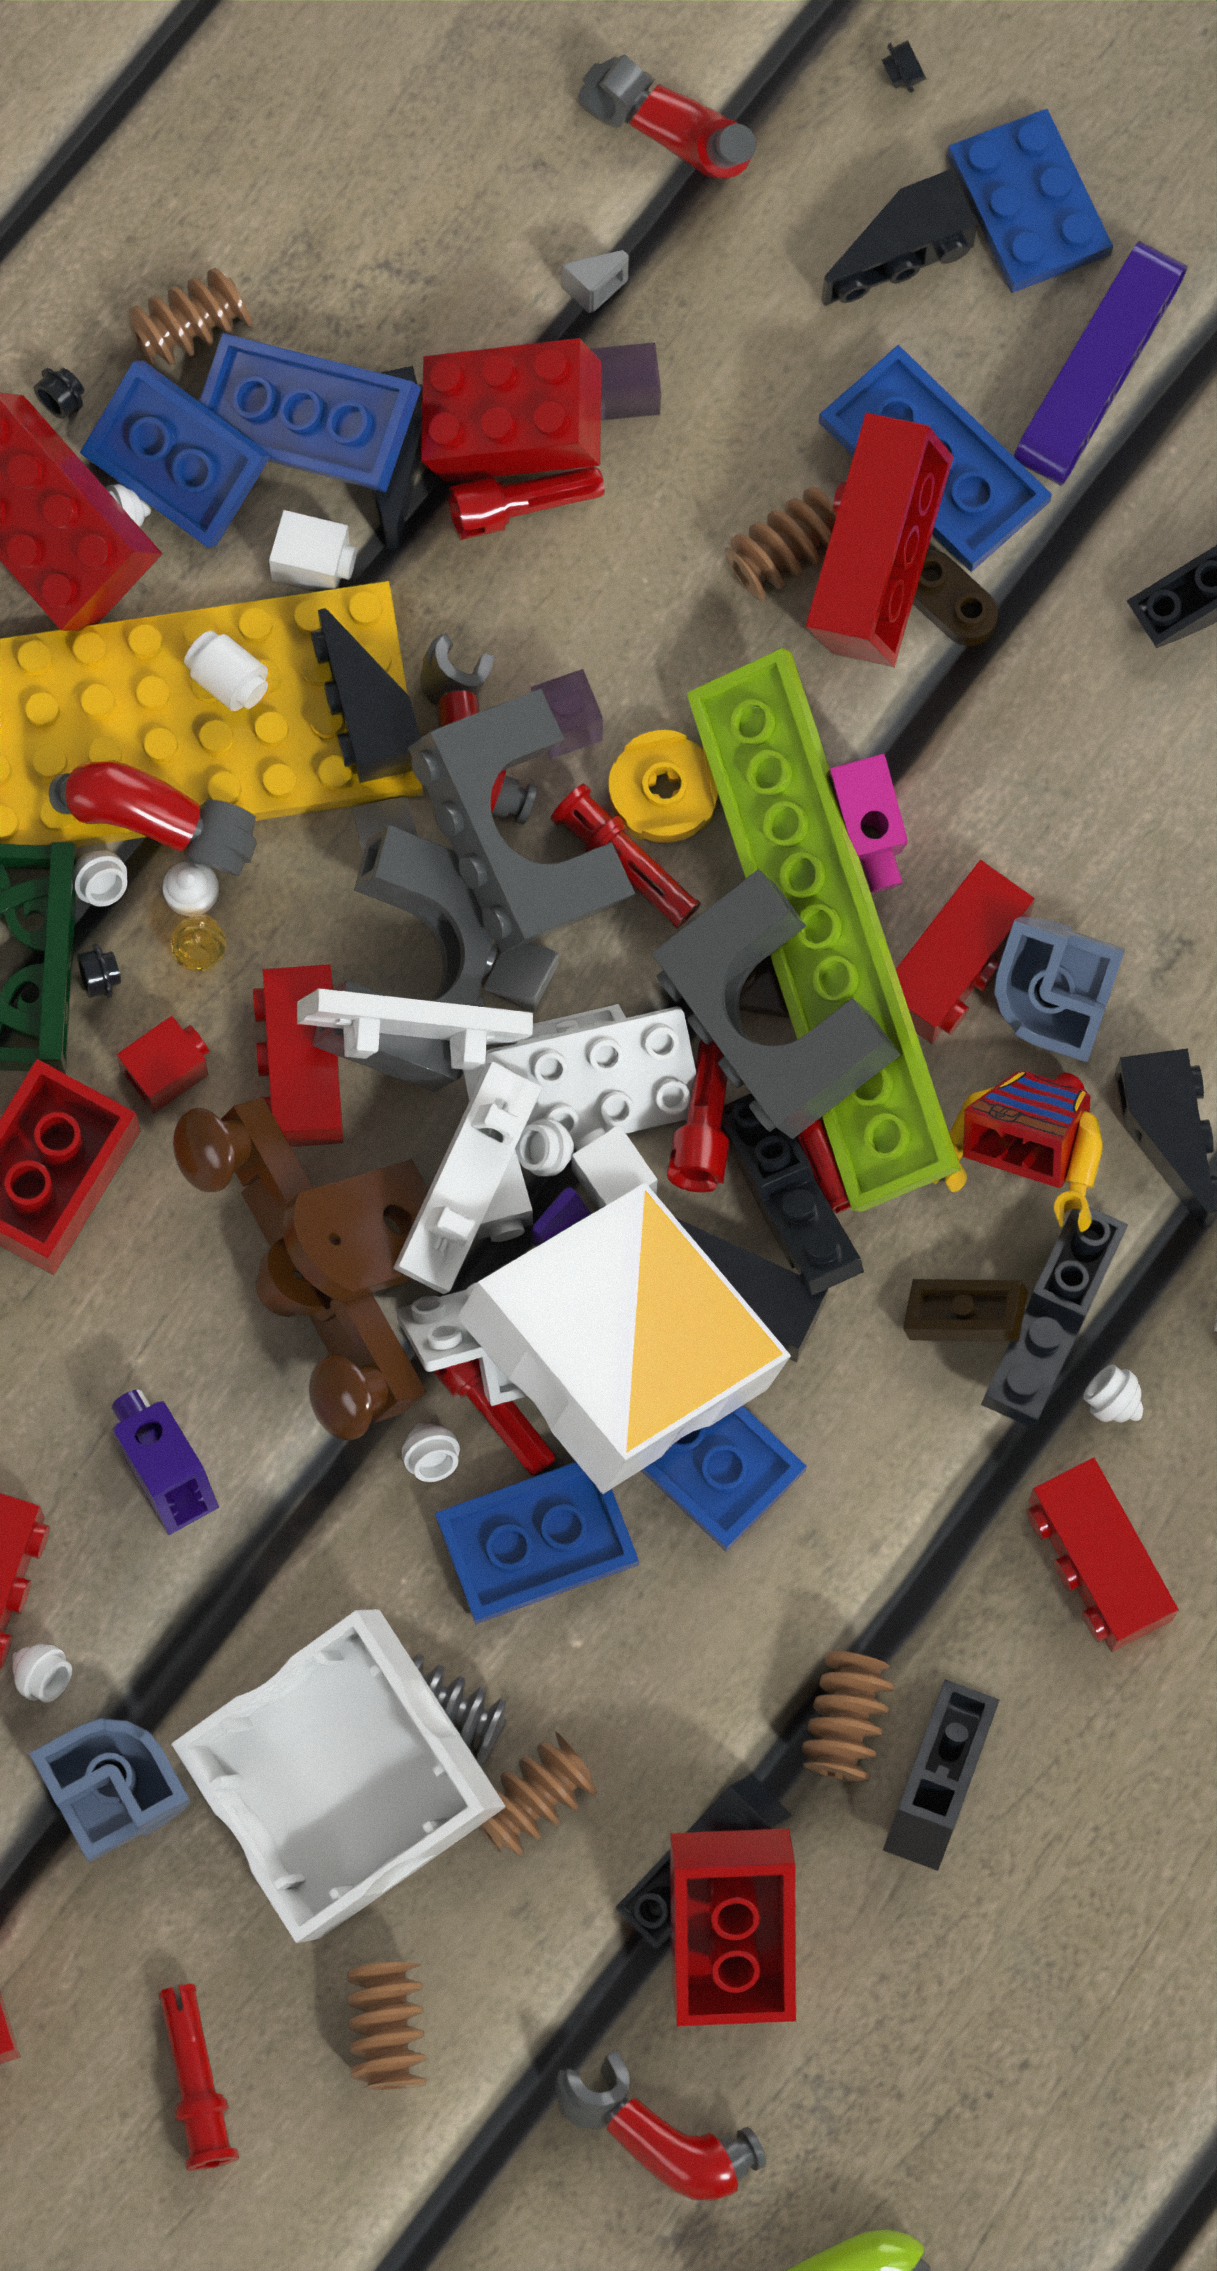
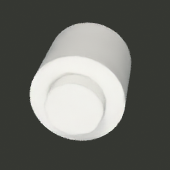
M212 630L205 632L192 644L185 656L184 665L191 670V678L231 711H237L243 707L246 709L252 708L262 699L267 691L268 682L265 681L268 673L267 667L226 634L218 635Z

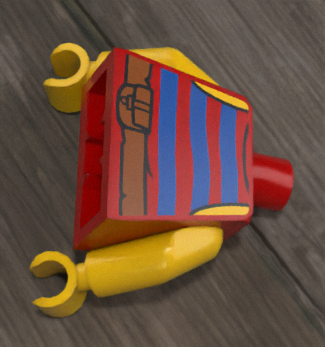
M1018 1071L997 1086L970 1094L964 1101L949 1131L961 1168L960 1171L945 1178V1184L950 1192L959 1191L967 1181V1173L960 1162L962 1156L1059 1189L1066 1182L1070 1184L1069 1191L1061 1193L1054 1202V1212L1058 1225L1062 1228L1065 1213L1072 1209L1081 1210L1078 1217L1080 1232L1087 1230L1091 1224L1092 1216L1085 1194L1087 1188L1093 1189L1103 1144L1099 1120L1090 1113L1091 1096L1084 1089L1081 1080L1067 1072L1058 1074L1052 1080L1027 1071Z

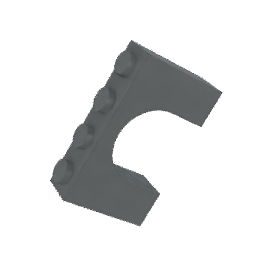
M542 689L430 731L408 747L412 756L413 772L428 791L435 807L437 824L442 833L450 839L459 859L461 877L465 884L472 888L483 912L484 927L489 936L496 940L501 953L609 910L635 894L612 842L561 863L541 864L530 861L513 851L502 839L495 826L491 813V792L498 774L503 770L543 755L565 740Z
M391 825L386 826L367 839L354 891L413 914L433 933L442 955L443 974L439 989L431 1001L483 1007V997L479 995L483 976H486L493 966L497 946L492 944L493 939L484 927L483 912L472 888L468 887L461 877L459 859L455 851ZM345 981L333 989L386 996L350 981ZM317 1026L312 1046L432 1092H436L460 1079L463 1075L462 1069L451 1068L449 1040L379 1033L378 1052L366 1059L345 1057L344 1032L340 1028Z
M758 869L651 954L663 969L656 975L661 985L676 1002L684 998L694 1012L687 1018L691 1027L707 1045L714 1041L724 1054V1057L718 1061L721 1069L737 1088L745 1084L755 1097V1100L749 1104V1107L760 1123L769 1132L774 1128H778L794 1139L901 1054L871 1013L853 998L809 1033L791 1043L765 1046L753 1043L748 1039L739 1016V1000L746 979L761 961L806 927V924L776 883Z

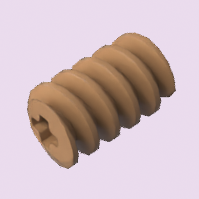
M213 268L207 271L208 287L201 280L194 277L188 280L187 283L188 296L176 286L169 289V307L157 296L148 299L149 316L137 305L129 309L130 329L145 362L155 369L154 356L159 355L169 366L175 364L173 347L177 345L190 357L195 354L193 337L198 335L210 347L214 345V327L218 326L223 333L234 335L232 319L235 317L247 328L252 327L253 322L248 308L231 278H227L220 270Z
M814 486L804 491L803 501L794 498L786 502L785 513L779 510L769 513L767 525L761 522L752 524L748 531L749 537L741 533L732 537L731 549H725L726 557L738 580L757 600L763 602L767 599L763 582L766 580L778 590L785 587L781 570L784 568L795 578L803 576L799 562L801 557H804L813 566L821 564L817 547L822 545L827 550L837 516L833 511L832 501L821 489Z
M834 1650L828 1652L825 1663L835 1672L823 1674L819 1683L822 1689L830 1695L816 1697L813 1705L814 1709L824 1717L810 1719L807 1727L811 1735L819 1740L803 1742L801 1752L812 1762L803 1763L802 1765L813 1772L839 1780L869 1781L871 1774L856 1764L858 1759H875L877 1752L862 1742L864 1737L882 1735L883 1729L870 1722L869 1716L871 1714L888 1713L889 1707L874 1697L876 1692H893L895 1684L881 1676V1671L891 1669V1666L883 1661L861 1654Z
M556 1731L555 1736L560 1748L559 1750L547 1742H541L537 1745V1751L542 1764L535 1762L527 1756L519 1760L523 1779L509 1771H505L500 1775L505 1793L503 1794L498 1790L496 1792L506 1807L478 1826L487 1840L500 1853V1850L506 1847L517 1855H522L524 1850L519 1838V1834L522 1832L537 1841L543 1838L537 1822L541 1817L558 1826L561 1821L555 1805L559 1802L573 1811L579 1809L574 1793L575 1789L580 1788L593 1797L598 1793L592 1775L568 1742Z
M407 1962L372 1963L359 1966L347 1973L349 1983L365 1988L348 1996L349 2006L366 2012L349 2020L350 2030L366 2035V2037L350 2044V2053L352 2055L367 2059V2061L351 2068V2078L368 2083L364 2088L389 2090L416 2088L426 2085L425 2078L409 2073V2067L425 2061V2054L408 2049V2043L424 2037V2030L407 2025V2019L424 2013L423 2006L406 2001L407 1995L423 1989L422 1982L405 1977L406 1971L416 1968L421 1964Z

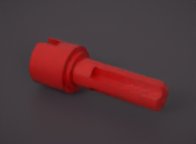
M594 466L502 486L499 481L496 482L491 477L449 487V491L453 495L448 498V504L456 534L460 540L504 531L506 524H509V518L602 497L605 493V486L600 469Z
M702 1039L699 1042L695 1065L696 1076L692 1085L687 1122L685 1126L674 1132L672 1138L667 1178L674 1186L690 1192H714L718 1183L724 1184L730 1143L728 1137L720 1130L728 1077L718 1064V1061L724 1057V1054L714 1041L709 1045Z
M479 1359L432 1371L452 1397L457 1395L460 1398L468 1397L529 1474L533 1476L539 1475L556 1460L555 1454L513 1401L494 1406L490 1405L484 1393Z

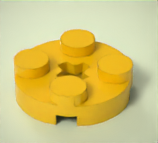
M656 730L635 737L625 746L624 752L618 756L609 773L608 794L611 808L615 816L619 815L625 821L627 832L638 840H649L657 843H672L685 840L695 835L699 830L705 829L711 823L713 813L719 802V794L703 745L700 748L695 742L687 740V735L677 731ZM658 775H667L669 782H679L681 787L673 791L672 797L667 799L661 798L659 794H652L649 790V787L656 785Z

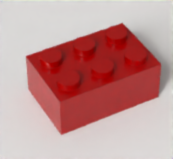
M580 338L423 356L421 461L443 482L600 466L601 360Z
M36 1059L0 1118V1246L54 1276L140 1134L141 1130L136 1112Z
M789 1828L670 1833L672 1993L677 2027L796 2022L795 1858Z

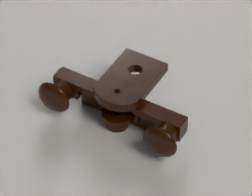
M264 1098L235 1105L221 1119L205 1108H193L183 1114L176 1125L173 1136L174 1156L182 1175L192 1186L209 1193L223 1190L229 1184L233 1173H236L243 1187L247 1186L241 1194L270 1245V1248L265 1252L260 1261L259 1273L255 1282L257 1294L261 1302L277 1315L292 1317L297 1314L308 1315L330 1353L329 1356L317 1363L312 1371L309 1382L311 1407L321 1426L336 1438L354 1440L364 1435L370 1426L371 1419L376 1423L403 1414L427 1391L372 1293L414 1280L393 1269L429 1191L413 1160H407L313 1188ZM383 1216L390 1218L397 1224L401 1235L392 1232L386 1226Z

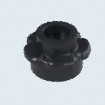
M908 40L893 47L892 43H889L887 48L891 55L881 59L895 89L905 84L908 91L912 93L914 92L912 86L927 78Z
M51 368L42 370L41 375L43 378L34 385V392L41 404L60 419H64L72 411L78 412L83 407L81 395L84 393V388L78 378L65 368H61L59 371H53Z
M98 944L92 945V951L77 955L81 979L89 998L104 994L109 999L113 995L112 986L121 984L118 964L112 951L102 953L101 947Z

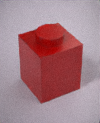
M172 1015L116 1054L120 1071L153 1114L209 1075L204 1058L205 1055L210 1053L207 1045L191 1025L182 1029Z

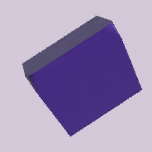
M571 1187L565 1188L532 1226L533 1244L536 1247L592 1214L577 1192Z

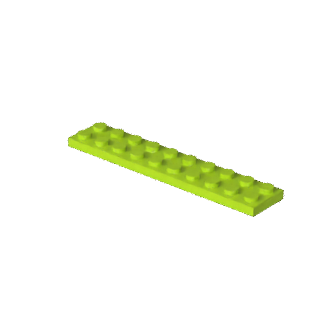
M784 648L778 649L686 694L745 878H748L758 869L776 883L806 924L805 928L770 954L797 1040L809 1033L853 998L871 1013L901 1054L822 1116L851 1208L854 1211L864 1212L956 1173L961 1168L859 856L848 836L828 775L830 768L792 652Z

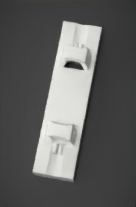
M317 989L299 1000L297 1005V1024L343 1029L345 1057L366 1059L372 1054L377 1053L379 1033L449 1040L451 1068L474 1070L485 1063L486 1045L507 1046L518 1043L520 1039H526L533 1035L532 1012L328 989Z
M493 1061L485 1066L393 1269L442 1294L450 1292L543 1087L516 1075ZM487 1127L498 1130L503 1134V1138L499 1142L477 1129Z

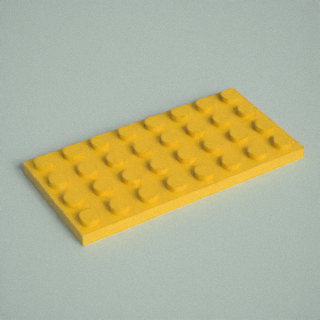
M389 581L86 626L81 631L55 630L1 638L0 844L51 846L52 842L74 843L75 848L146 837L137 832L114 825L85 824L79 822L72 814L58 813L52 807L49 800V787L53 778L58 774L71 773L79 764L87 762L115 760L128 764L167 782L198 802L199 805L207 799L227 802L249 811L256 817L255 821L364 805L407 796V798L423 796L422 783L419 782L413 771L359 783L355 765L344 767L337 734L346 732L342 714L331 716L324 688L325 682L333 681L329 663L318 665L311 638V631L320 630L318 610L326 608L407 693ZM212 630L218 635H228L267 667L268 673L265 680L268 682L267 691L262 699L252 708L246 709L243 707L237 711H231L191 678V670L184 665V659L192 644L205 632Z

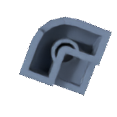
M1021 916L1015 918L996 975L994 996L996 995L1001 1015L1015 1031L1014 1034L1027 1042L1088 1062L1126 948L1072 931V926L1036 917Z
M100 1718L82 1724L29 1753L89 1863L141 1834L144 1837L178 1816L190 1803V1799L162 1747L147 1730L129 1721Z

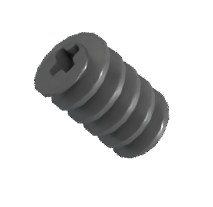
M418 1653L411 1660L471 1753L475 1749L478 1750L476 1761L482 1769L505 1728L507 1719L504 1716L507 1701L500 1698L489 1709L485 1708L486 1689L481 1686L466 1698L463 1696L464 1677L458 1676L447 1687L442 1685L445 1667L439 1664L427 1676L422 1674L424 1656Z

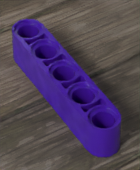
M1141 241L1136 243L1016 448L1013 457L1025 468L1060 486L1066 482L1173 300L1186 274L1187 265Z

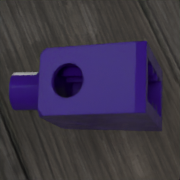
M141 1390L129 1391L116 1399L112 1404V1410L120 1423L116 1424L112 1430L128 1465L167 1534L171 1535L218 1509L219 1505L204 1467L165 1402L159 1401L150 1406Z

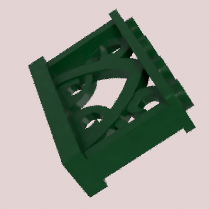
M52 842L51 846L0 844V919L5 917L10 932L21 945L32 951L45 953L44 963L30 965L16 972L6 982L0 993V1035L4 1027L16 1034L39 1041V1049L0 1047L1 1071H30L36 1059L66 1074L77 894L73 890L74 865L78 860L74 843ZM5 868L50 870V876L36 878L11 887ZM23 908L25 920L34 913L42 915L44 918L42 927L34 932L25 931L19 924L16 910ZM32 984L38 988L39 997L35 1002L26 1003L20 995L17 1009L10 1006L16 991L22 985Z

